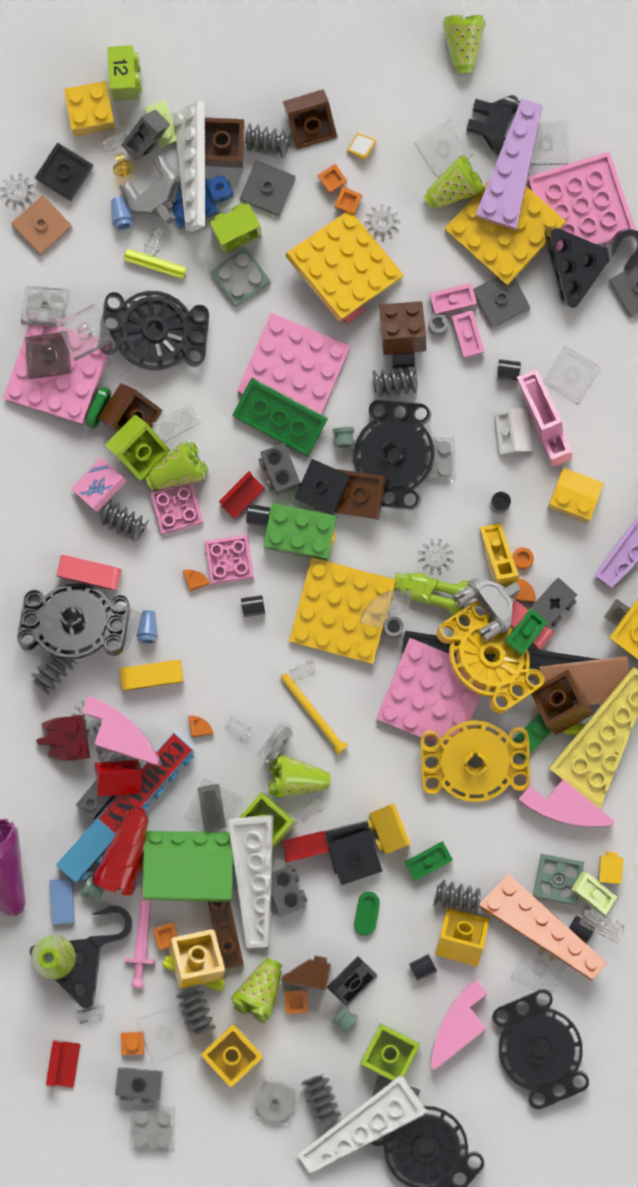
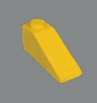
M501 523L480 527L492 582L498 583L501 586L504 585L505 588L515 582L518 584L519 575Z

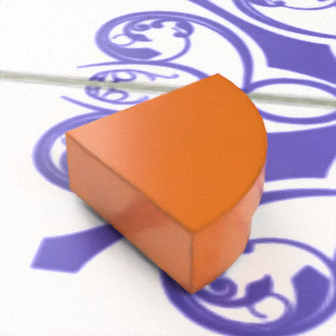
M191 569L183 570L190 592L210 585L208 578L201 572Z
M518 578V585L521 590L514 596V599L535 603L536 594L533 587L527 581Z
M188 716L192 738L214 734L206 720L198 716Z

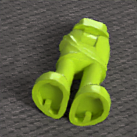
M406 572L405 575L395 573L394 579H396L394 590L400 591V594L408 599L424 603L428 606L432 604L442 607L450 612L451 617L463 610L464 604L458 607L456 605L458 601L454 602L453 599L435 595L433 592L436 590L454 595L466 588L469 581L462 580L458 584H452L430 578L424 573L414 572L409 574Z

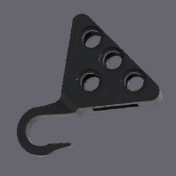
M549 226L544 231L560 301L563 305L571 308L579 305L602 270L609 263L622 240L628 236L635 238L637 248L623 269L629 270L638 262L637 230L622 229L604 246H599L557 227ZM559 240H562L563 247L557 251L556 244ZM584 255H587L588 262L582 265L581 259ZM564 261H567L568 268L562 271L561 265ZM569 282H572L573 289L567 292L566 286Z
M109 906L104 910L92 913V915L110 914L112 912L121 914L125 920V927L122 932L114 935L89 936L87 939L69 941L74 947L75 954L77 952L84 953L86 961L82 965L75 962L68 980L59 978L55 979V981L83 1008H90L95 1003L102 946L109 942L124 939L132 929V917L121 906ZM33 945V946L30 948V955H31V956H32V950H33V948H34L35 945ZM78 983L83 984L86 988L83 996H78L74 991V987Z

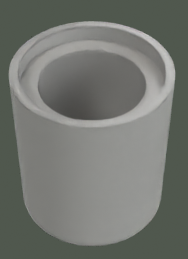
M393 616L385 621L384 632L387 636L396 638L403 632L404 624L400 618ZM392 621L400 625V630L396 633H391L387 628V625Z

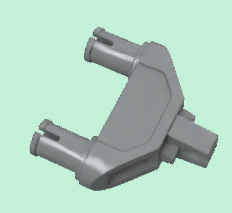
M165 156L157 157L159 162L156 159L153 161V165L161 175V179L140 195L133 186L132 181L124 182L126 187L121 184L119 188L128 201L127 207L131 212L154 214L157 217L161 216L164 222L170 224L176 220L171 208L176 201L179 191L180 176L175 170L171 169Z
M476 578L469 581L466 588L452 595L454 602L458 601L456 604L458 607L463 606V604L473 598L478 599L493 620V622L478 630L480 637L484 635L482 640L487 642L498 633H506L510 630L512 604L515 601L513 597L520 592L521 588L516 582L505 588L504 585L501 586L495 582Z

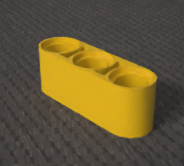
M181 660L119 669L122 691L184 682Z

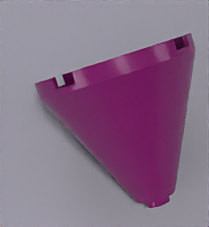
M0 819V911L7 915L17 916L24 911V906L26 905L19 832L13 821L9 822L8 819Z

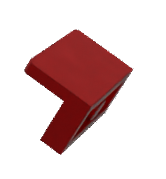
M248 471L219 500V505L236 520L248 505L265 490V487Z
M138 759L94 763L98 796L141 793L142 768Z
M324 831L281 841L286 862L329 852Z
M61 1040L52 1041L46 1086L74 1087L80 1043Z

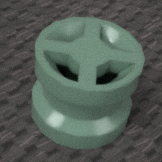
M354 427L334 428L333 434L336 439L334 447L345 448L355 446V440L353 439Z
M90 876L81 896L90 897L93 902L98 903L104 889L94 884V880Z
M345 1005L331 1022L334 1025L338 1024L341 1027V1031L345 1034L358 1019V1016L349 1012V1008Z

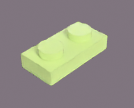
M162 101L146 107V113L156 109L170 123V126L158 141L159 148L162 149L176 144L175 126L172 123L166 102Z
M583 871L571 889L603 915H607L617 898L616 895L589 873Z

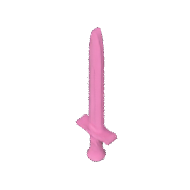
M143 886L140 897L134 959L129 957L124 959L125 962H134L136 964L134 980L131 986L137 990L144 987L142 979L143 964L156 963L154 959H146L151 900L142 899Z

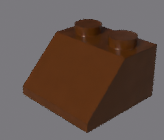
M324 89L283 101L287 121L297 150L338 138L329 100Z
M120 383L98 420L113 431L118 432L136 415L152 428L163 410L136 389Z
M569 670L543 683L537 691L532 693L546 726L555 735L593 715L585 695Z
M314 955V959L309 958L284 974L282 981L326 990L331 963L327 962V957Z

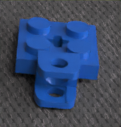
M205 175V219L219 214L217 205L231 199L234 195L231 185L225 176H216L207 180ZM180 182L172 211L176 217L178 227L183 229L185 228V218Z

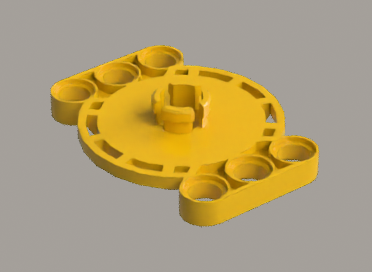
M477 600L443 622L436 633L441 642L450 643L449 661L457 679L472 692L484 697H491V709L496 713L502 714L537 691L544 683V676L539 670L529 669L528 649L522 656H519L503 643L513 631V627L510 626L509 631L506 633L500 632L487 642L482 640L484 635L480 637L478 630L484 628L493 620L489 618L486 610L483 616L475 612L476 606H481L484 609ZM459 617L467 618L469 625L462 626L459 623ZM444 627L450 628L453 636H445L442 629ZM454 653H456V659L458 663L457 665L454 659ZM495 653L496 656L493 662H489L484 657V654L491 656ZM459 670H461L462 674L468 679V681L461 675ZM528 676H535L538 680V685L530 684ZM512 687H519L522 691V696L514 695ZM496 698H503L506 702V707H499L496 703Z
M470 720L451 727L442 737L434 730L425 731L421 735L422 786L428 794H436L443 787L455 798L468 802H481L498 796L509 785L517 791H523L530 784L529 737L527 731L522 727H514L507 735L504 730L495 724L480 720ZM468 725H481V727H479V726L467 727V726H468ZM486 726L495 729L498 733L496 734L492 730L487 729ZM461 727L463 728V729L458 730L457 732H455L453 735H450V734H451L452 732H454L455 730H457V729H459V728H461ZM516 732H522L525 735V739L521 743H516L512 740V736ZM431 735L437 739V742L434 746H427L424 743V739ZM475 753L483 759V763L479 767L468 765V760ZM518 753L523 754L526 757L525 761L522 764L514 763V755ZM428 757H434L438 762L435 767L430 768L425 765V760ZM515 776H525L526 782L523 785H516L514 783ZM429 778H435L438 781V786L430 789L426 786V781ZM496 787H501L496 792L488 795V792L494 790ZM456 788L458 791L465 793V795L457 794L452 789ZM470 794H473V795L483 794V795H484L483 797H477V798H475V797H469Z

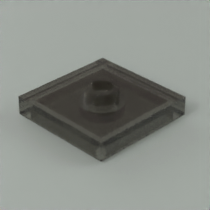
M68 331L25 337L27 376L29 379L72 373Z

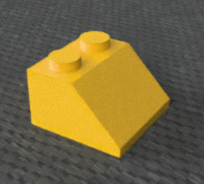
M563 467L547 508L588 523L597 504L603 482Z
M395 803L369 813L371 818H368L367 821L371 831L376 830L379 838L375 839L380 852L384 851L385 854H388L411 844Z
M447 907L435 955L478 967L484 949L490 918L473 913L467 914L466 911L458 912V909L455 908L450 910Z

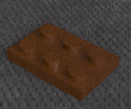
M337 469L350 475L351 478L335 513L379 520L387 477Z

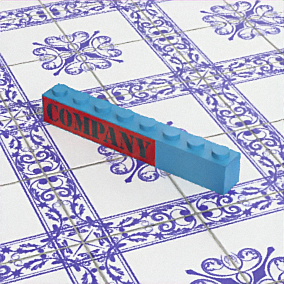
M173 733L157 751L162 762L161 766L146 763L143 766L141 793L118 795L56 865L74 882L79 880L84 882L92 873L89 869L94 863L97 866L100 864L104 852L110 846L126 812L129 813L130 809H134L135 806L147 811L150 808L148 804L153 797L157 799L165 791L163 786L166 782L172 783L180 774L177 770L182 764L187 766L194 758L192 755L194 750Z

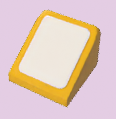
M357 133L347 152L366 161L376 145V140Z

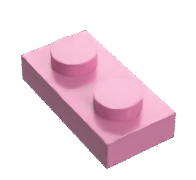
M472 283L430 293L434 315L477 305Z
M473 310L452 316L463 359L484 353Z

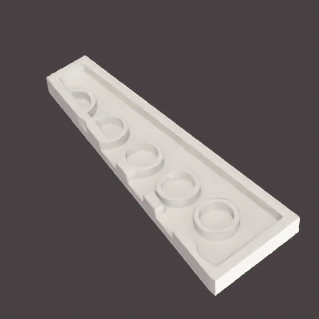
M198 100L175 112L172 120L176 131L185 228L187 231L192 232L205 226V102Z
M273 815L231 818L228 823L246 948L268 947L270 944Z
M399 1076L300 1152L298 1157L308 1172L313 1173L423 1116L427 1111L405 1079Z

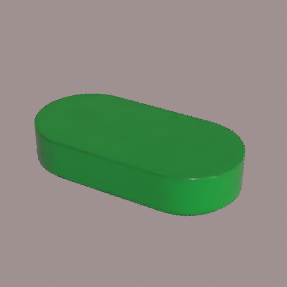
M102 387L99 390L86 418L87 427L95 429L99 425L100 421L98 418L111 399L112 392L110 389Z
M365 892L358 899L354 928L358 934L363 936L370 935L376 928L380 900L373 892Z

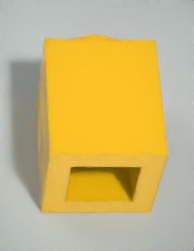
M605 851V856L600 855L598 882L622 883L624 858L618 857L619 853Z

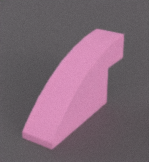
M536 369L518 376L517 380L552 467L572 460V451L563 434L562 421L538 370Z
M90 696L87 697L82 713L102 720L95 741L96 746L159 767L161 766L162 762L153 745L129 718L103 701Z
M564 779L560 781L547 799L531 786H528L517 799L536 813L561 823L593 827L613 825L615 822Z
M476 979L461 991L442 1019L432 1049L430 1066L433 1070L486 1029L470 1009L473 1004L487 994Z

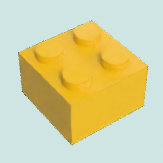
M106 81L64 89L71 130L74 137L116 129Z
M214 929L171 938L168 950L179 989L222 980L225 968Z
M235 1023L201 1053V1056L230 1088L264 1057L263 1053Z

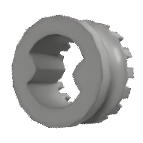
M442 314L433 315L429 320V330L436 335L443 334L448 327L447 318ZM435 319H441L444 327L439 330L435 329V324L432 322Z

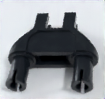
M516 95L506 96L493 103L475 99L472 111L488 116L487 122H482L469 118L466 131L483 136L494 154L499 155L506 139L505 134L511 114L517 112L521 101L518 100Z

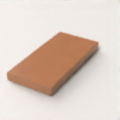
M627 656L539 667L540 672L544 676V683L569 670L589 705L602 704L629 673Z

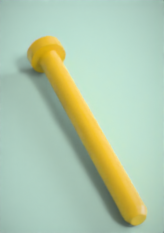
M286 673L282 675L281 680L335 747L333 750L335 754L338 755L349 745L346 742L342 743L290 676Z

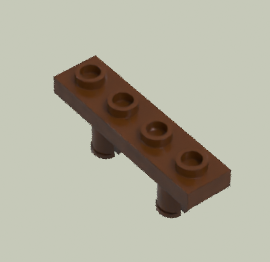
M207 901L224 968L228 969L244 965L231 902Z

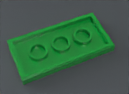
M253 377L250 379L232 414L233 417L281 443H285V445L307 457L310 455L328 420V417Z

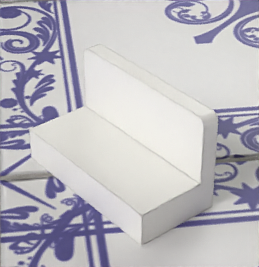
M508 408L495 412L499 454L507 455L515 452L533 451L528 410Z

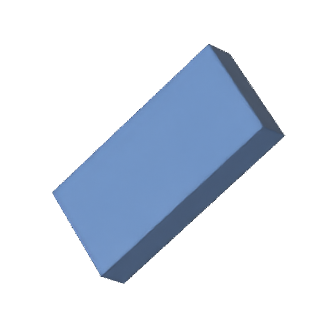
M72 879L50 880L52 924L75 923Z

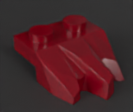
M85 714L55 717L41 723L42 728L46 729L47 735L38 738L36 742L38 745L50 746L48 757L56 761L90 758Z

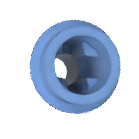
M123 197L111 199L112 225L115 226L116 230H126L132 227L133 218Z
M142 611L136 634L138 642L151 644L155 643L156 638H158L155 611Z

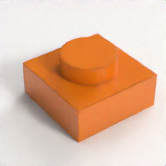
M336 163L318 175V179L329 194L347 184V179Z
M342 186L334 208L355 215L362 194Z
M174 922L152 929L159 950L169 947L171 938L179 937Z
M307 990L285 991L286 1014L308 1013Z
M144 1031L121 1033L122 1055L145 1054Z

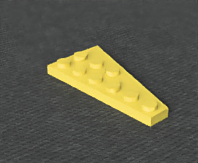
M633 667L549 767V769L574 787L600 810L638 715V669Z

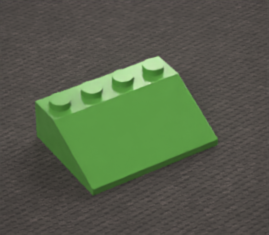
M146 831L142 899L232 902L234 858L230 832Z

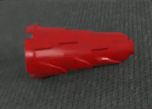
M135 806L134 809H130L129 813L126 812L121 826L117 830L110 846L107 847L98 869L93 874L92 880H94L93 883L113 893L123 889L121 895H133L149 823L145 809Z

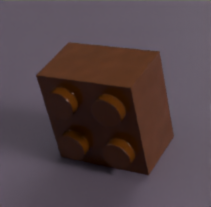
M205 117V166L243 168L244 119Z
M422 301L379 304L383 355L425 352L426 329Z

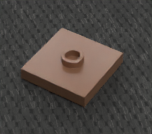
M44 195L38 198L11 223L40 255L72 228V225Z

